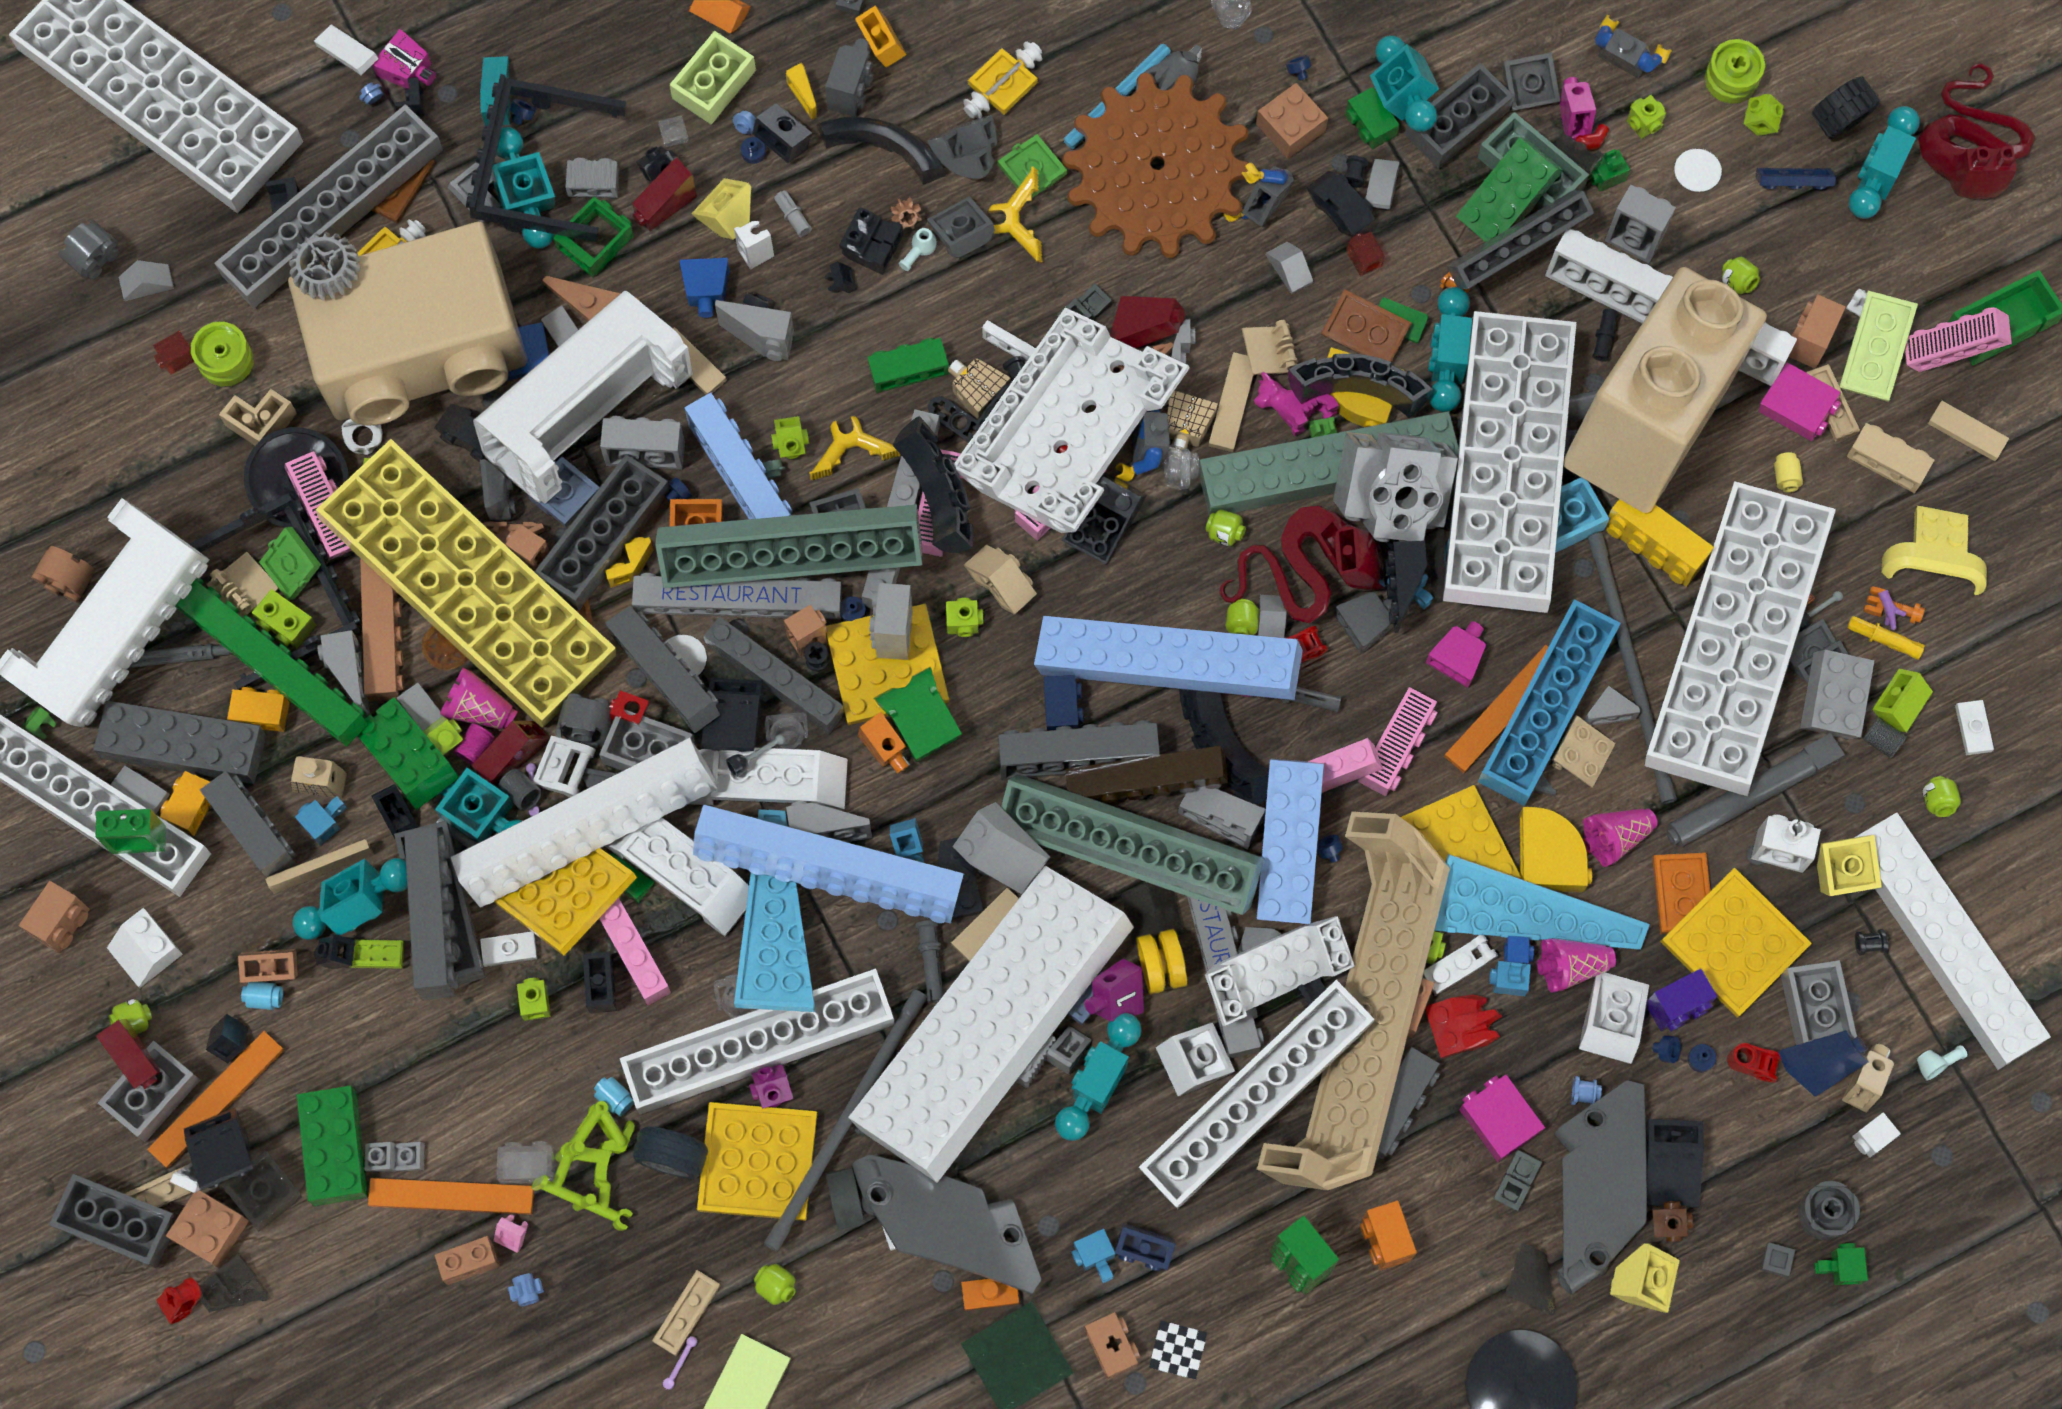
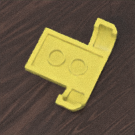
M1917 506L1914 513V542L1893 545L1886 550L1882 557V573L1889 579L1900 569L1913 568L1968 579L1975 585V595L1983 593L1987 583L1986 564L1980 557L1967 553L1968 515Z

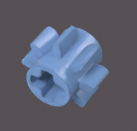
M532 1273L513 1278L514 1286L508 1287L510 1299L512 1302L518 1301L520 1307L538 1302V1294L544 1292L541 1280L539 1278L534 1279Z

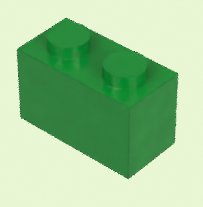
M1374 87L1348 100L1345 115L1351 124H1355L1359 130L1358 133L1361 140L1365 144L1368 143L1372 150L1397 137L1400 125L1392 113L1384 108Z

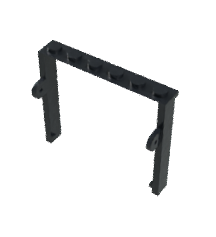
M500 74L499 82H494L492 97L495 98L493 105L489 104L487 110L489 125L488 127L484 126L481 140L484 141L483 149L479 148L476 163L479 164L478 171H473L471 185L474 186L473 193H468L466 208L470 209V218L503 224L504 228L511 232H521L525 228L597 242L599 227L485 206L484 204L510 94L531 98L533 106L539 109H549L552 102L612 114V118H617V115L625 117L626 101L509 79L504 74Z
M288 493L258 509H249L242 513L239 519L189 544L201 553L285 510L294 530L321 564L316 574L343 627L329 634L350 630L353 631L354 635L362 633L359 627L362 621L356 610H350L347 604L351 601L344 587L339 588L336 582L339 576L333 565L328 566L325 560L328 554L322 543H316L313 535L317 534L310 520L305 521L302 515L305 509L299 498L294 499ZM315 635L304 641V647L292 652L290 657L295 661L298 658L304 661L318 654V645H322L321 635ZM253 672L248 676L245 673L241 674V679L234 683L237 689L241 690L242 687L252 688L265 680Z

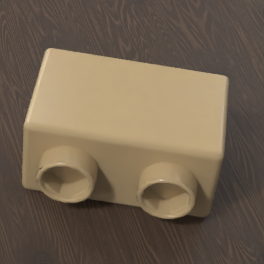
M482 222L470 223L359 256L360 271L356 272L358 280L351 281L352 289L347 287L343 289L344 295L339 292L335 293L334 299L330 295H326L324 301L318 295L313 299L308 293L303 294L300 288L295 286L294 278L289 277L288 279L314 381L332 414L338 420L350 418L354 423L364 426L379 425L402 416L409 408L410 400L450 389L454 394L460 396L486 394L502 386L508 379L509 371L522 368L527 363V356L501 265L485 225Z
M1681 267L1675 273L1596 393L1564 458V467L1643 513L1650 512L1731 385L1766 321V312L1739 297L1736 291L1727 284L1716 280H1709L1689 268Z

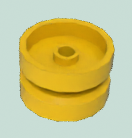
M1174 929L1160 932L1158 937L1160 949H1158L1154 937L1150 934L1137 937L1141 968L1150 995L1164 991V974H1166L1168 983L1173 989L1187 986L1184 955Z

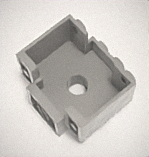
M1346 432L1333 501L1346 519L1360 521L1362 518L1363 524L1374 539L1378 541L1389 542L1390 539H1396L1400 542L1424 541L1426 529H1435V526L1444 527L1458 458L1446 443L1433 442L1426 437L1379 432L1376 442L1370 434ZM1411 487V492L1407 498L1395 500L1396 493L1401 488Z

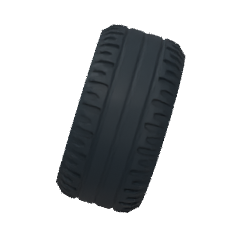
M646 1126L640 1130L633 1150V1158L637 1163L665 1174L686 1179H696L701 1175L708 1154V1148L703 1142L685 1134L659 1127Z

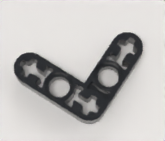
M1010 384L1000 389L978 420L942 396H937L929 402V413L936 414L934 407L936 405L941 406L944 403L945 410L951 415L948 419L944 413L939 412L937 415H939L940 424L969 443L974 436L970 433L972 425L975 424L973 430L977 432ZM957 417L967 419V425L964 429L954 428L953 422Z

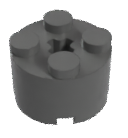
M91 219L89 220L91 224L86 225L84 222L79 224L66 237L63 242L66 248L64 252L60 249L59 257L82 277H89L91 280H94L101 274V267L107 261H114L120 251L117 249V240L96 221Z
M568 694V698L562 703L555 731L557 737L562 738L564 736L570 741L585 744L594 749H597L598 744L603 746L612 725L609 702L602 698L591 700L583 698L578 694Z
M1825 1181L1814 1186L1803 1195L1798 1206L1799 1221L1805 1233L1825 1241L1835 1240L1846 1234L1854 1227L1860 1215V1205L1855 1194L1847 1186L1836 1181ZM1828 1206V1210L1833 1211L1831 1216H1829L1828 1212H1825L1824 1208Z

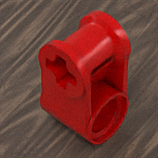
M1311 626L1287 638L1298 639L1303 650L1301 663L1315 659L1328 650L1327 646L1322 644L1317 634V626Z
M1748 1043L1739 1044L1729 1052L1727 1062L1731 1069L1753 1076L1761 1081L1770 1083L1777 1081L1778 1077L1775 1074L1779 1061H1782L1778 1052ZM1738 1051L1743 1052L1747 1056V1063H1742L1738 1060Z
M189 1277L182 1284L174 1288L171 1286L165 1288L156 1302L168 1322L172 1325L191 1314L193 1307L201 1298V1290L195 1279Z

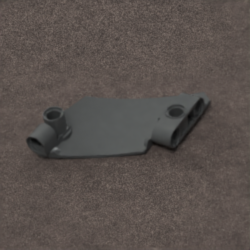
M1625 1081L1563 1124L1555 1133V1136L1569 1152V1154L1562 1158L1563 1267L1557 1271V1279L1563 1289L1570 1295L1594 1278L1603 1276L1607 1272L1610 1262L1646 1224L1644 1084ZM1597 1120L1601 1125L1594 1127L1588 1121ZM1599 1258L1604 1264L1596 1266L1591 1263L1590 1259Z
M878 1154L865 1156L852 1163L859 1188L863 1195L861 1200L863 1210L877 1217L898 1252L956 1267L1032 1295L1040 1283L1041 1277L1012 1199L987 1204L983 1190L944 1175L938 1182H935L912 1165L878 1157ZM871 1195L878 1196L881 1202L874 1201ZM1004 1235L1010 1236L1014 1243L1006 1241Z

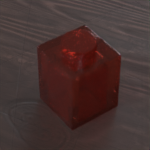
M1372 232L1364 235L1360 233L1350 239L1347 254L1360 277L1383 267L1385 255Z
M180 330L153 345L158 353L154 355L155 360L161 369L166 367L170 375L194 362L191 348Z

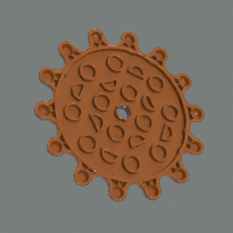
M1141 73L1137 78L1136 92L1131 96L1121 95L1114 87L1104 88L1101 92V100L1105 105L1104 113L1097 118L1085 114L1075 118L1074 127L1085 137L1084 146L1079 150L1067 151L1062 157V163L1066 168L1075 169L1082 175L1081 183L1068 192L1067 198L1069 203L1073 206L1092 205L1096 215L1089 224L1091 235L1102 237L1109 230H1119L1124 238L1122 243L1123 252L1128 256L1136 255L1139 253L1144 242L1153 240L1159 244L1164 257L1174 258L1179 253L1181 237L1187 234L1194 235L1203 244H1210L1216 237L1215 230L1211 225L1213 216L1217 213L1236 216L1242 211V203L1231 193V186L1237 180H1246L1242 172L1248 171L1245 166L1250 162L1237 159L1234 155V149L1239 143L1248 138V129L1243 124L1226 126L1221 122V112L1227 105L1226 97L1223 94L1215 93L1205 101L1196 100L1192 95L1193 79L1188 75L1179 76L1171 89L1161 90L1157 87L1152 74ZM1156 157L1165 162L1164 167L1160 170H1155L1151 167V162Z

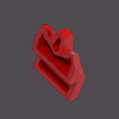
M1471 994L1449 998L1425 1007L1440 1058L1444 1059L1467 1050L1473 1051L1488 1046L1500 1037L1497 1031H1492L1489 1027L1493 1022L1501 1018L1502 1015L1497 1009L1483 1011L1487 997Z

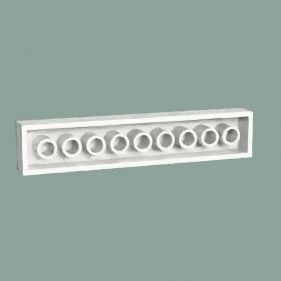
M1570 228L1565 231L1556 247L1545 275L1641 323L1644 322L1673 278L1670 275L1654 270L1647 264H1642L1630 258L1625 253H1619L1607 247L1604 243L1596 242L1586 237L1583 233ZM1765 322L1739 371L1772 386L1797 338Z
M0 715V781L87 838L105 848L95 837L96 811L146 809ZM126 814L121 816L122 820L126 819ZM157 816L166 826L165 852L122 853L114 855L180 897L211 853L204 845Z
M688 738L452 856L451 860L458 881L481 908L533 881L539 880L554 870L563 868L580 857L587 856L598 848L611 844L613 841L635 832L637 829L659 820L661 817L677 809L683 808L685 805L708 795L718 788L708 764L692 740Z
M1893 814L1856 836H1875L1882 885L1881 888H1875V890L1997 1070L2049 1039L2051 1036L1899 814Z
M873 969L813 990L814 1012L759 1009L620 1058L639 1115L752 1075L751 1073L758 1072L763 1067L785 1064L893 1026L895 1024L877 970Z
M1337 980L1334 981L1139 1167L1140 1170L1179 1209L1374 1023V1018Z

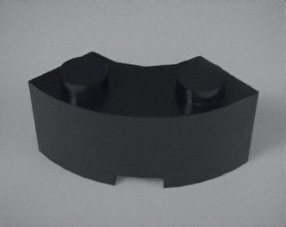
M1328 170L1307 187L1316 208L1329 216L1341 233L1354 237L1375 220L1371 212L1373 208L1366 198H1361L1349 184L1347 178L1341 173L1337 175Z
M450 404L434 427L441 434L440 438L449 445L455 444L470 452V456L478 462L483 459L490 462L482 452L473 422L474 418L471 417L472 411L455 404Z

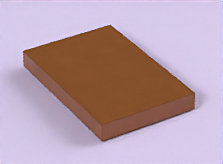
M430 160L371 211L398 224L435 166V160Z
M1344 289L1321 335L1358 354L1378 357L1392 362L1412 323Z

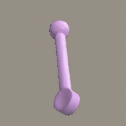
M529 763L526 766V771L529 773V779L533 781L536 766L533 763ZM536 804L529 809L530 816L539 813V808Z
M693 1336L688 1337L686 1341L687 1346L670 1377L663 1381L664 1388L669 1390L674 1387L676 1375L691 1348L697 1344V1339Z

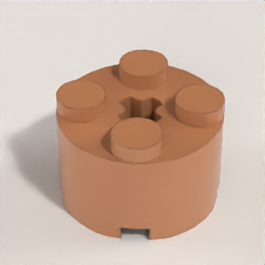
M54 546L48 547L31 578L45 585L44 589L54 595H58L59 592L64 593L65 598L78 603L91 581L95 569L82 559L79 562L72 557L73 554Z

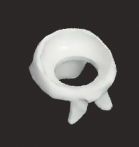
M351 419L346 420L342 425V436L348 449L357 454H371L382 442L381 425L366 426L371 429L373 439L368 445L359 446L354 443L352 434L357 427L364 425L356 424Z

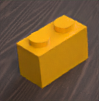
M876 5L855 18L875 56L886 68L907 55L887 18Z
M242 687L241 690L233 689L227 720L259 725L263 730L284 732L290 702L277 690H267V693H263L249 687Z
M184 771L183 775L176 779L170 799L163 803L160 818L179 830L195 836L210 807V803L201 793L200 789L210 783V781Z

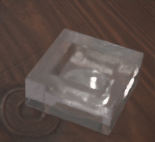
M682 115L658 121L664 147L689 142Z

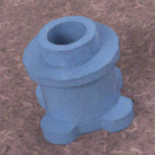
M1575 1076L1572 1083L1571 1105H1576L1577 1102L1590 1103L1591 1106L1595 1101L1601 1099L1602 1087L1597 1085V1080L1593 1079L1592 1082L1581 1081L1580 1076Z

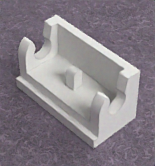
M752 221L741 228L739 226L734 228L738 251L750 270L774 257L771 235L768 230L761 231L757 235L751 233L753 228H757L760 225L759 221Z

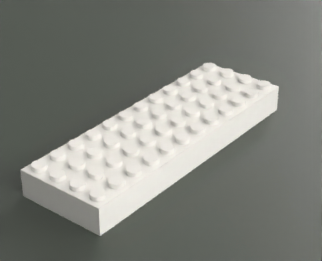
M42 0L9 34L20 52L236 213L247 204L265 182L271 178L303 143L300 133L295 126L124 0Z
M1474 311L1443 601L1548 613L1553 581L1576 322Z
M1734 481L1646 755V767L1748 796L1836 509Z
M1044 866L848 1118L861 1132L935 1182H938L1134 928L1126 914L1047 866Z

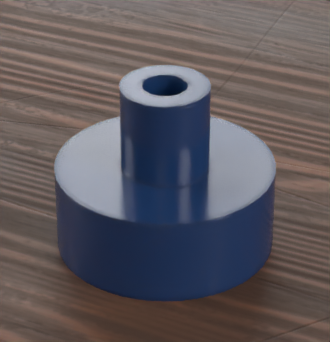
M1309 55L1300 56L1286 62L1289 74L1296 73L1298 80L1308 77L1306 69L1312 66Z
M514 99L509 108L515 114L512 121L518 125H521L524 119L532 120L536 112L535 107L520 99Z
M757 137L745 139L741 144L742 158L750 164L761 162L766 156L765 144Z
M674 477L668 483L670 492L665 495V498L669 503L670 499H689L692 497L688 488L677 477Z
M851 596L841 602L840 614L845 622L865 617V604L862 603L860 598Z
M1329 835L1317 842V854L1321 859L1329 858L1331 863L1340 859L1338 853L1342 850L1343 844L1338 835Z
M1665 1035L1661 1038L1660 1043L1655 1042L1653 1044V1052L1658 1053L1662 1062H1677L1681 1051L1678 1037Z
M1698 1044L1690 1050L1687 1057L1688 1064L1696 1072H1707L1716 1062L1715 1051L1706 1044Z

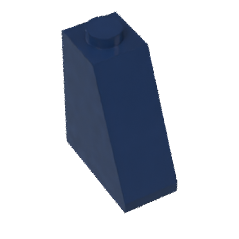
M1847 1030L1785 1048L1778 1052L1786 1072L1815 1097L1869 1062L1865 1055L1867 1048L1864 1042L1858 1036L1854 1038Z

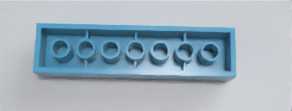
M1575 599L1573 600L1482 771L1478 783L1525 806L1621 624L1620 622Z

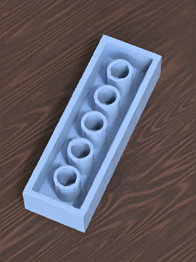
M709 393L684 407L689 428L747 518L760 519L792 516L793 511L786 500L781 501L778 495L780 492L772 479L768 481L765 475L766 469L759 459H754L752 455L753 450L746 439H741L738 433L740 430L733 418L728 419L725 413L727 410L721 399L715 400L712 393Z
M1270 759L1262 858L1265 859L1260 875L1258 920L1302 924L1311 923L1324 763Z

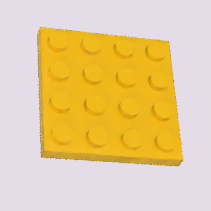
M926 604L912 606L913 613L908 660L877 658L876 649H872L871 632H869L871 616L826 626L828 632H826L848 725L869 721L880 712L885 717H888L873 698L890 688L906 687L912 676L928 667L932 669L937 691L944 703H949Z
M1475 785L1401 817L1424 835L1444 861H1446L1448 854L1521 879Z
M598 848L587 856L580 857L563 868L554 870L539 880L533 881L494 902L565 956L637 877L630 869L601 848Z
M1735 868L1660 941L1691 973L1702 969L1718 996L1717 998L1737 1018L1812 944Z
M709 1102L704 1143L708 1148V1154L700 1178L697 1211L780 1219L812 1165L817 1111L771 1107L762 1109L759 1106ZM808 1199L795 1220L806 1221Z

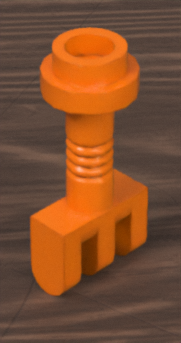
M1874 586L1870 588L1869 593L1874 596H1868L1866 602L1871 605H1865L1864 612L1881 617L1884 607L1878 593L1885 591V589ZM1893 601L1898 609L1905 611L1906 616L1911 617L1910 623H1921L1925 608L1920 607L1921 604L1916 603L1915 607L1900 603L1897 604V602Z

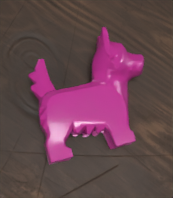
M1261 373L1263 381H1259L1258 396L1254 399V403L1260 409L1270 406L1274 408L1291 427L1294 436L1305 431L1303 425L1308 422L1307 418H1310L1311 414L1315 413V410L1323 413V419L1336 416L1339 404L1329 393L1314 397L1301 404L1292 390L1284 389L1278 382L1271 379L1267 373Z

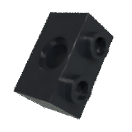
M775 103L756 117L752 134L784 161L789 163L808 149L812 132L792 117L788 111Z
M610 952L583 954L586 1007L589 1013L617 1011L614 965Z

